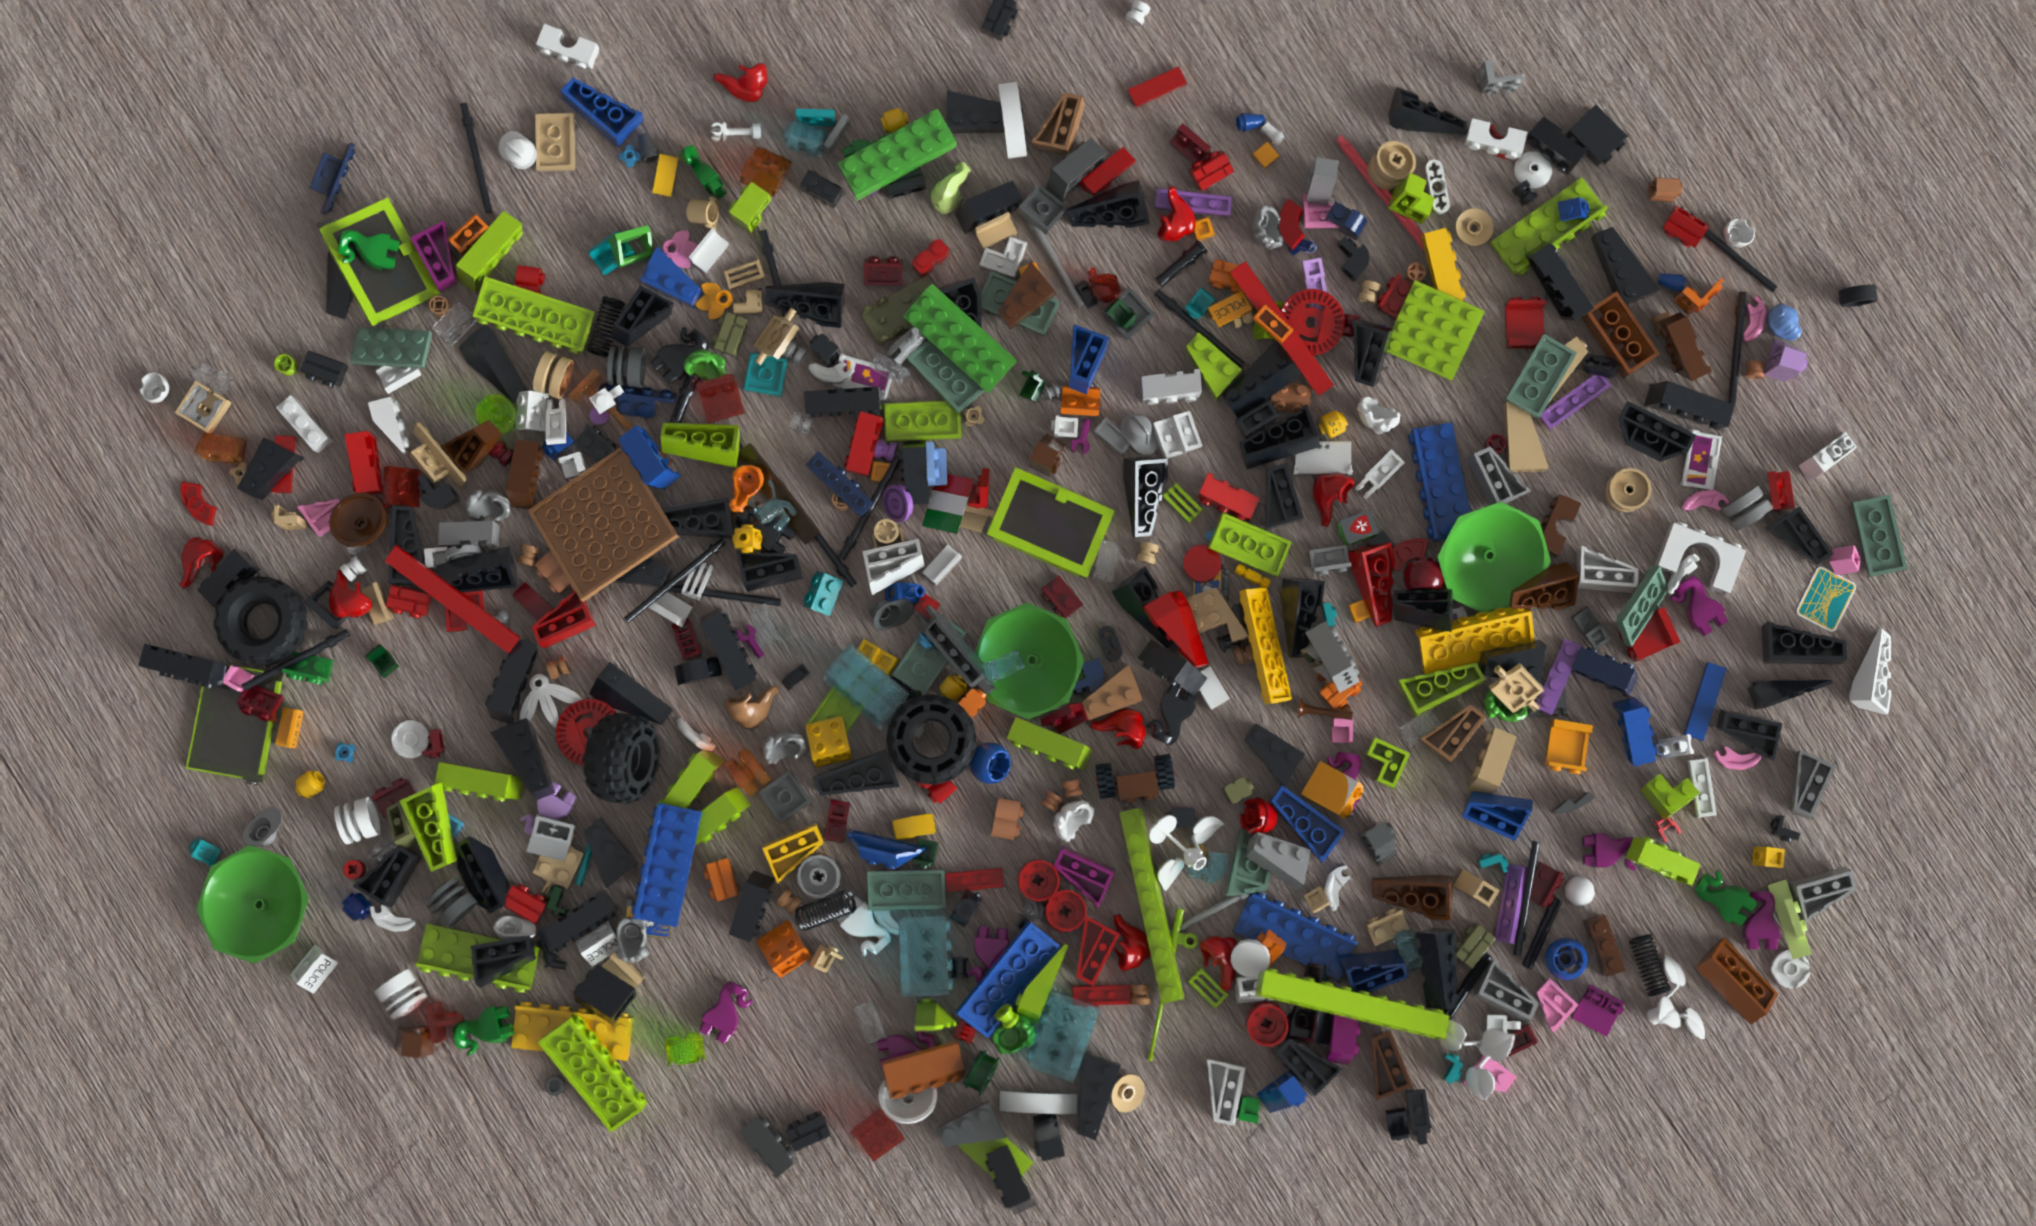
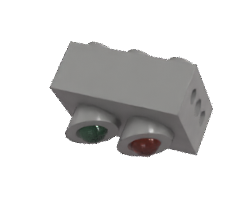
M1325 621L1305 632L1311 645L1302 649L1301 653L1305 656L1306 661L1320 664L1312 669V672L1319 681L1333 682L1339 693L1360 682L1357 677L1360 673L1351 655L1349 656L1342 640L1340 641L1333 626L1329 627Z

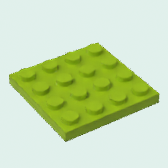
M1414 280L1392 327L1393 333L1387 352L1452 381L1485 310Z

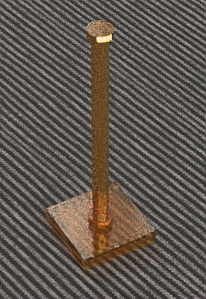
M594 368L568 397L577 404L585 395L593 396L597 393L594 390V385L602 378V375ZM614 407L606 410L627 431L634 427ZM657 448V450L659 451V453L661 454V456L663 457V459H664L665 457H667L664 453H662V452ZM668 458V460L670 461L668 463V466H670L674 462L672 458Z

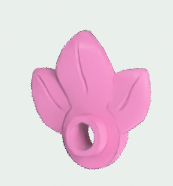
M678 231L672 239L664 242L662 251L669 258H672V261L678 267L689 268L691 266L689 256L698 245L689 241V231ZM671 246L675 247L674 252H669Z

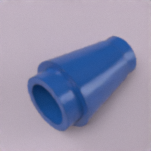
M1241 113L1236 117L1238 131L1246 132L1265 125L1263 114Z
M1660 273L1657 284L1678 293V291L1681 292L1684 289L1687 277H1683L1682 274Z

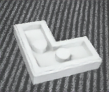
M1009 237L1003 254L985 248L979 267L1015 279L1027 247V242Z

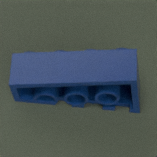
M1283 785L1278 788L1269 801L1307 848L1311 849L1312 854L1320 863L1325 861L1346 832Z

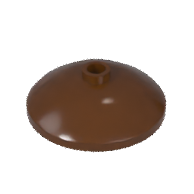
M355 493L343 498L334 507L330 515L329 526L332 535L339 543L347 547H362L372 543L380 536L386 525L387 514L385 507L375 496L367 493Z

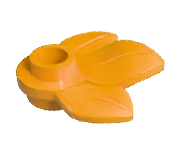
M716 283L702 284V289L705 295L695 305L702 311H709L708 316L710 320L718 319L723 315L725 309L732 305L733 296L729 291L721 290ZM722 297L727 298L725 303L720 302Z

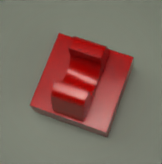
M960 1019L953 1037L971 1044L977 1030L965 1020Z

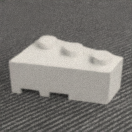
M1195 369L1194 373L1183 374V371H1179L1177 374L1170 375L1164 373L1142 376V402H1147V405L1158 404V401H1166V403H1176L1180 399H1185V402L1196 401V398H1199L1202 392L1200 369Z
M1582 545L1577 550L1576 571L1580 574L1578 589L1633 593L1638 586V568L1605 557L1604 554L1595 553Z

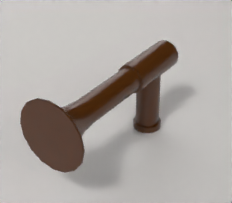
M1301 699L1298 708V718L1304 714H1317L1352 720L1353 712L1350 711L1351 707L1348 704H1345L1342 710H1333L1309 706Z

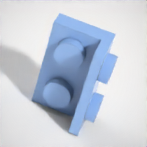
M926 442L928 486L947 485L946 449L934 448V442Z

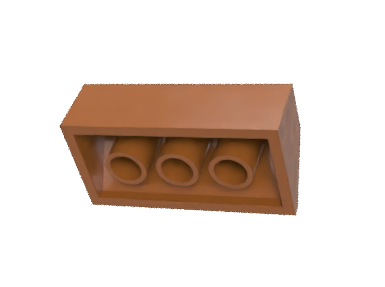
M1617 291L1593 306V310L1581 317L1605 354L1618 362V372L1623 379L1660 355Z
M1722 938L1707 952L1696 967L1700 974L1713 985L1714 989L1750 1025L1767 1015L1778 996L1776 990L1725 938Z
M957 1040L882 1061L883 1079L889 1099H899L906 1094L920 1093L924 1089L938 1088L945 1083H955L965 1078Z

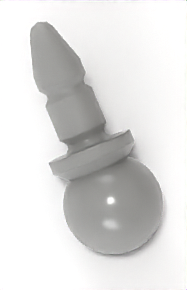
M500 609L493 617L506 624L510 621L511 615L506 609Z

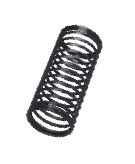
M603 296L602 303L600 304L601 307L599 308L600 311L597 312L598 316H596L595 327L592 328L593 332H591L592 336H590L592 340H589L590 344H588L586 350L592 354L607 358L609 352L604 350L610 351V348L605 346L611 347L612 344L595 340L592 337L614 343L613 340L608 339L611 337L609 334L612 332L614 323L602 320L599 317L616 322L617 319L615 318L619 317L616 314L622 313L618 310L623 311L622 307H625L626 304L619 299ZM603 305H607V306L612 307V308H615V309L607 308V307H604ZM600 313H605L612 317L603 316ZM597 321H602V322H604V323H606V324H609V325L601 324V323H599V322H597ZM596 325H600L611 330L599 328ZM595 329H599V330L604 331V332H606V333L598 332V331H596ZM593 333H597L608 338L600 337ZM591 341L600 343L605 346L594 344Z
M842 890L839 893L798 907L795 911V919L800 929L808 931L854 913L856 902L850 891ZM844 892H846V893L850 896V898H851V901H852V911H850V902H849V899H848L847 895H846ZM843 894L845 895L848 901L849 910L847 909L846 902L843 898ZM800 909H801L802 918H803L804 922L806 923V925L808 926V928L802 923V921H801V919H800V915H799V910H800ZM803 912L805 913V915H806V917H807L808 923L806 922V920H805V918H804Z
M1646 934L1629 940V944L1634 945L1630 947L1631 949L1652 943L1632 951V953L1652 948L1635 954L1633 957L1654 952L1637 958L1635 961L1656 956L1639 962L1636 965L1658 960L1654 963L1638 967V969L1660 964L1656 967L1640 971L1639 973L1642 974L1661 968L1658 971L1642 975L1641 978L1663 972L1660 975L1642 980V982L1663 977L1646 983L1644 986L1665 981L1646 988L1645 990H1651L1647 992L1648 997L1657 996L1672 989L1669 986L1670 984L1667 983L1668 979H1665L1667 977L1664 975L1665 971H1662L1664 967H1662L1663 963L1660 962L1661 959L1658 958L1659 954H1656L1658 950H1655L1657 946H1653L1655 944L1653 942V934Z

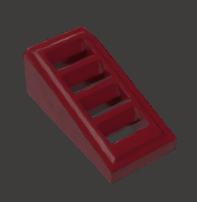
M689 618L683 625H687L688 628L680 632L677 630L680 626L677 624L671 625L684 661L703 654ZM690 632L691 634L685 638H680V635ZM690 639L693 640L692 643L683 646V642ZM695 646V650L686 653L685 649Z
M1530 1024L1509 1033L1514 1035L1513 1042L1516 1048L1513 1049L1512 1047L1507 1057L1538 1043V1039ZM1523 1032H1527L1530 1041H1527ZM1517 1035L1520 1036L1523 1042L1522 1045H1520L1518 1039L1516 1038Z

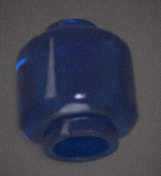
M352 892L342 902V911L353 921L359 919L363 921L371 913L369 911L371 902L361 893L354 894Z

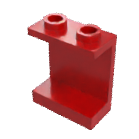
M1512 297L1505 303L1506 349H1535L1541 336L1544 334V306L1547 304L1546 300H1541V297H1531L1529 300H1522L1521 297Z
M1665 607L1654 612L1633 646H1627V654L1634 662L1681 642ZM1619 631V632H1618L1619 637H1620V639L1622 640V642H1624L1623 639H1622L1621 633H1620V631Z

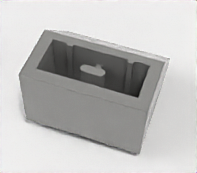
M536 814L526 852L564 861L575 824Z

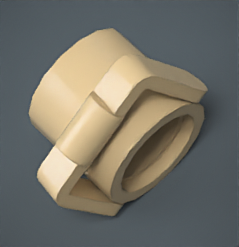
M709 197L708 200H690L686 211L688 221L693 224H704V228L708 230L712 228L716 230L720 201L713 197Z
M890 519L878 521L874 527V533H871L874 547L878 548L876 539L885 546L894 544L899 538V532L902 542H905L901 526L898 527Z

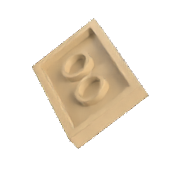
M535 114L536 170L538 172L575 170L574 114Z

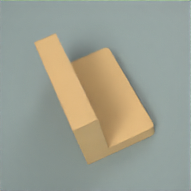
M1009 212L975 228V234L983 250L1017 234Z
M967 503L960 527L987 535L995 516V511L986 508L969 507Z
M375 581L372 582L373 585L365 587L361 591L371 600L372 608L369 613L373 624L378 625L394 618L390 608L386 607L387 599L381 583Z
M616 951L602 965L603 968L634 988L645 978L629 961L624 962L622 959H619Z

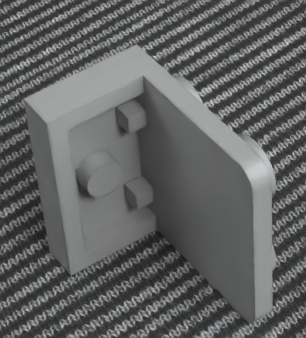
M1485 60L1477 71L1478 73H1476V82L1480 84L1481 93H1487V95L1496 94L1501 90H1506V92L1515 91L1525 79V74L1495 78L1492 60Z

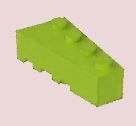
M503 211L456 264L458 281L474 293H477L482 286L484 277H489L504 255L508 253L513 243L521 238L523 234L522 223Z
M662 424L660 435L662 453L737 468L740 448L739 425Z
M1477 663L1408 679H1400L1397 685L1414 717H1417L1482 685L1486 679Z
M702 750L697 754L693 753L688 760L690 763L686 769L683 768L677 775L678 781L668 787L666 790L668 795L665 799L661 798L658 803L689 809L693 804L691 803L692 800L695 801L704 789L702 786L707 785L715 776L713 771L720 766L722 767L725 760L713 751Z
M442 783L430 786L400 800L430 871H435L457 861Z

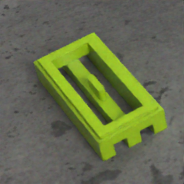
M1177 483L1162 496L1188 523L1203 510ZM1175 489L1197 510L1196 512L1174 492ZM1170 494L1192 515L1190 518L1169 497Z
M1201 967L1187 981L1215 1009L1229 995ZM1200 974L1223 994L1221 998L1199 977ZM1195 979L1218 1000L1216 1003L1193 982Z

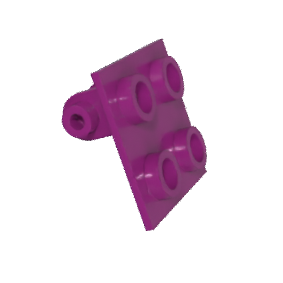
M1589 984L1572 1019L1607 1037L1618 1014H1622L1625 1002Z

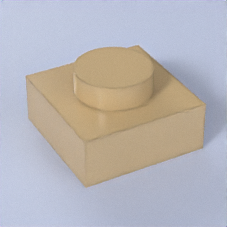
M1320 886L1303 895L1313 913L1330 905L1327 896Z

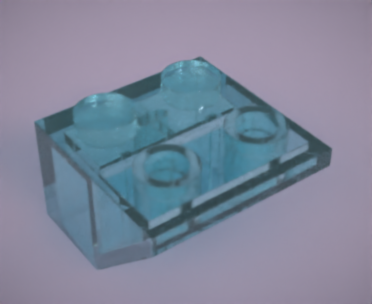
M791 119L784 131L783 137L786 146L790 150L796 152L799 150L806 151L807 155L817 157V155H823V145L829 134L828 130Z

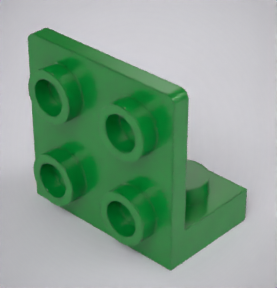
M294 652L293 657L296 656V655H298V654H300V653H299V652ZM311 656L292 666L290 670L282 668L281 672L287 673V678L303 681L305 677L306 682L322 685V681L329 682L334 660Z

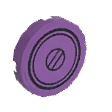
M900 484L891 485L885 489L883 506L887 516L897 523L908 520L909 515L913 511V501L910 493L906 492L905 487Z

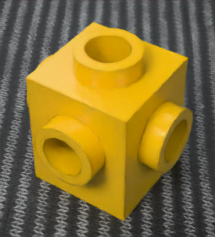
M741 525V528H735V534L732 537L735 548L740 549L742 553H753V550H761L762 535L760 530L753 528V525Z

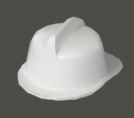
M516 131L507 132L501 137L498 149L500 155L507 162L518 169H527L534 164L537 151L531 141Z

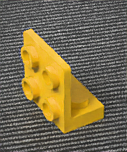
M842 716L805 725L812 760L816 768L853 759Z

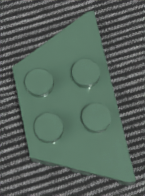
M1242 827L1239 828L1226 891L1227 897L1262 892L1268 889L1271 872L1265 871L1246 857L1248 842L1252 836Z

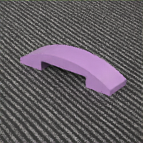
M1321 257L1302 261L1306 289H1319L1327 292ZM1309 303L1310 307L1318 308L1321 311L1324 309L1321 305ZM1312 316L1315 327L1317 325V319Z

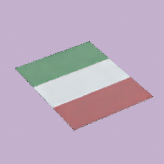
M947 474V485L933 487L922 527L958 534L974 479Z

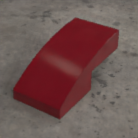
M524 582L512 594L537 621L547 612L553 610L527 582Z
M831 799L824 840L843 843L850 808L849 802Z

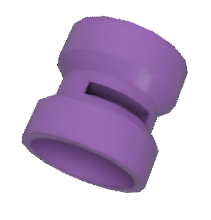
M878 439L874 457H884L888 461H893L897 443L891 442L888 444L885 440Z

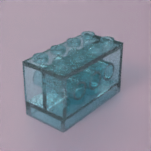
M851 643L824 672L823 680L880 730L906 702L909 696L903 688Z
M947 915L899 918L902 997L949 995L950 990H953V978H949V971H952V959L948 958V951L952 950L951 938H947V931H951V921L947 919ZM926 931L933 935L929 941L922 937V934H925ZM926 950H929L930 953L933 954V957L930 958V961H928L926 957H923V954L926 953ZM927 970H930L931 973H934V976L931 978V980H928L927 977H924V974L927 973Z
M1055 990V993H1050L1047 1005L1050 1007L1048 1012H1043L1040 1024L1043 1026L1041 1030L1037 1029L1034 1039L1036 1045L1034 1049L1030 1048L1027 1061H1029V1067L1074 1083L1099 1014L1100 1006ZM1070 1012L1072 1019L1064 1020L1062 1015ZM1064 1031L1066 1036L1059 1039L1056 1033ZM1056 1049L1059 1055L1051 1057V1053L1049 1052Z

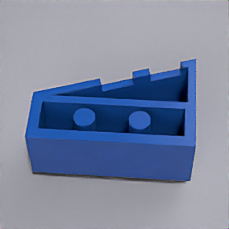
M656 247L640 281L643 285L694 309L696 302L702 294L700 287L666 254Z
M1074 324L1069 388L1084 394L1088 393L1107 351L1109 337Z
M635 425L618 439L621 443L622 451L629 455L631 465L636 470H639L640 478L646 485L665 490L681 477L678 471L674 472L668 466L670 461L667 457L663 459L657 450L659 447L644 428Z
M1635 697L1612 702L1613 708H1616L1619 712L1620 720H1617L1618 726H1622V741L1628 762L1635 767L1656 761L1655 754H1657V748L1652 741L1654 732L1648 721V718H1650L1648 707L1644 706Z
M1471 791L1463 806L1462 817L1516 841L1532 812L1533 800Z
M1287 1071L1259 1091L1257 1096L1267 1110L1272 1113L1294 1105L1298 1107L1305 1101L1304 1097L1307 1094L1295 1077Z

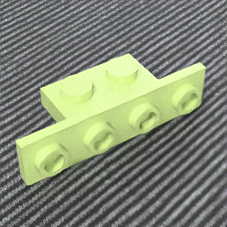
M1787 880L1768 885L1769 892L1775 898V909L1792 959L1811 955L1812 952L1805 935V931H1808L1804 919L1800 920L1798 913L1801 912L1798 901L1793 900Z

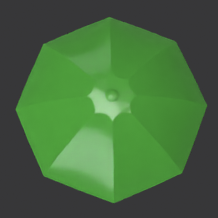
M1501 501L1458 516L1437 556L1446 588L1452 589L1453 599L1472 609L1485 613L1495 611L1497 608L1510 607L1511 591L1546 570L1551 562L1539 520Z
M1027 602L988 619L975 650L977 656L992 672L990 674L992 677L990 681L996 687L990 694L985 693L988 702L1028 720L1069 702L1084 663L1067 619Z
M249 845L210 867L196 911L214 950L245 961L257 963L295 942L309 897L291 858Z

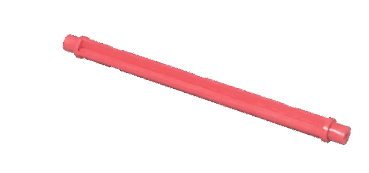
M1342 135L1338 137L1335 141L1340 146L1339 148L1354 164L1379 197L1382 198L1384 203L1389 206L1392 194L1389 190L1379 188L1372 182L1368 175L1367 163L1348 140L1346 141ZM1392 211L1424 251L1420 235L1423 232L1413 220Z

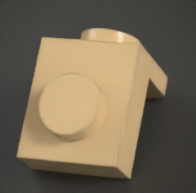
M820 944L809 965L827 973L835 957L842 960L843 956L838 953L839 949L830 944L828 947Z

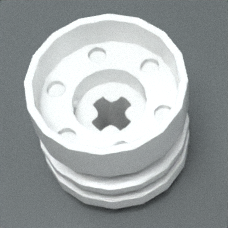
M370 797L355 800L354 808L350 803H345L344 806H335L336 826L346 845L353 843V841H361V833L366 839L380 835L381 825L379 816Z
M409 969L393 977L374 992L381 1003L389 1000L392 1002L386 1008L387 1012L396 1008V1011L390 1015L392 1020L409 1014L428 997L425 992L416 996L422 989L421 986L411 989L410 986L416 981V978Z

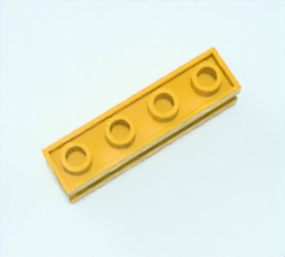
M1443 228L1420 234L1433 288L1464 301L1465 291L1463 287H1460L1459 279H1461V274L1455 266L1456 254L1454 249H1451L1450 242H1452L1450 231Z

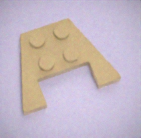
M1215 587L1186 598L1191 607L1199 634L1227 624L1232 642L1248 638V631L1245 630L1241 624L1242 622L1234 614L1231 606L1218 588ZM1179 652V656L1182 657L1183 659H1186V658Z

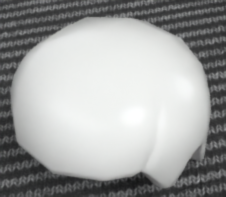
M1733 219L1727 222L1723 230L1725 240L1734 247H1743L1751 243L1755 237L1754 227L1748 226L1746 220Z
M156 372L147 373L142 377V388L139 390L143 398L150 403L162 402L170 390L166 378Z
M1575 876L1568 880L1564 890L1566 898L1574 906H1586L1595 895L1592 882L1583 876Z

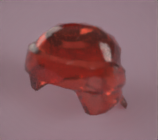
M1093 267L1090 268V271H1087L1089 283H1091L1090 292L1095 299L1102 303H1109L1119 298L1121 287L1115 274L1097 275L1096 269Z

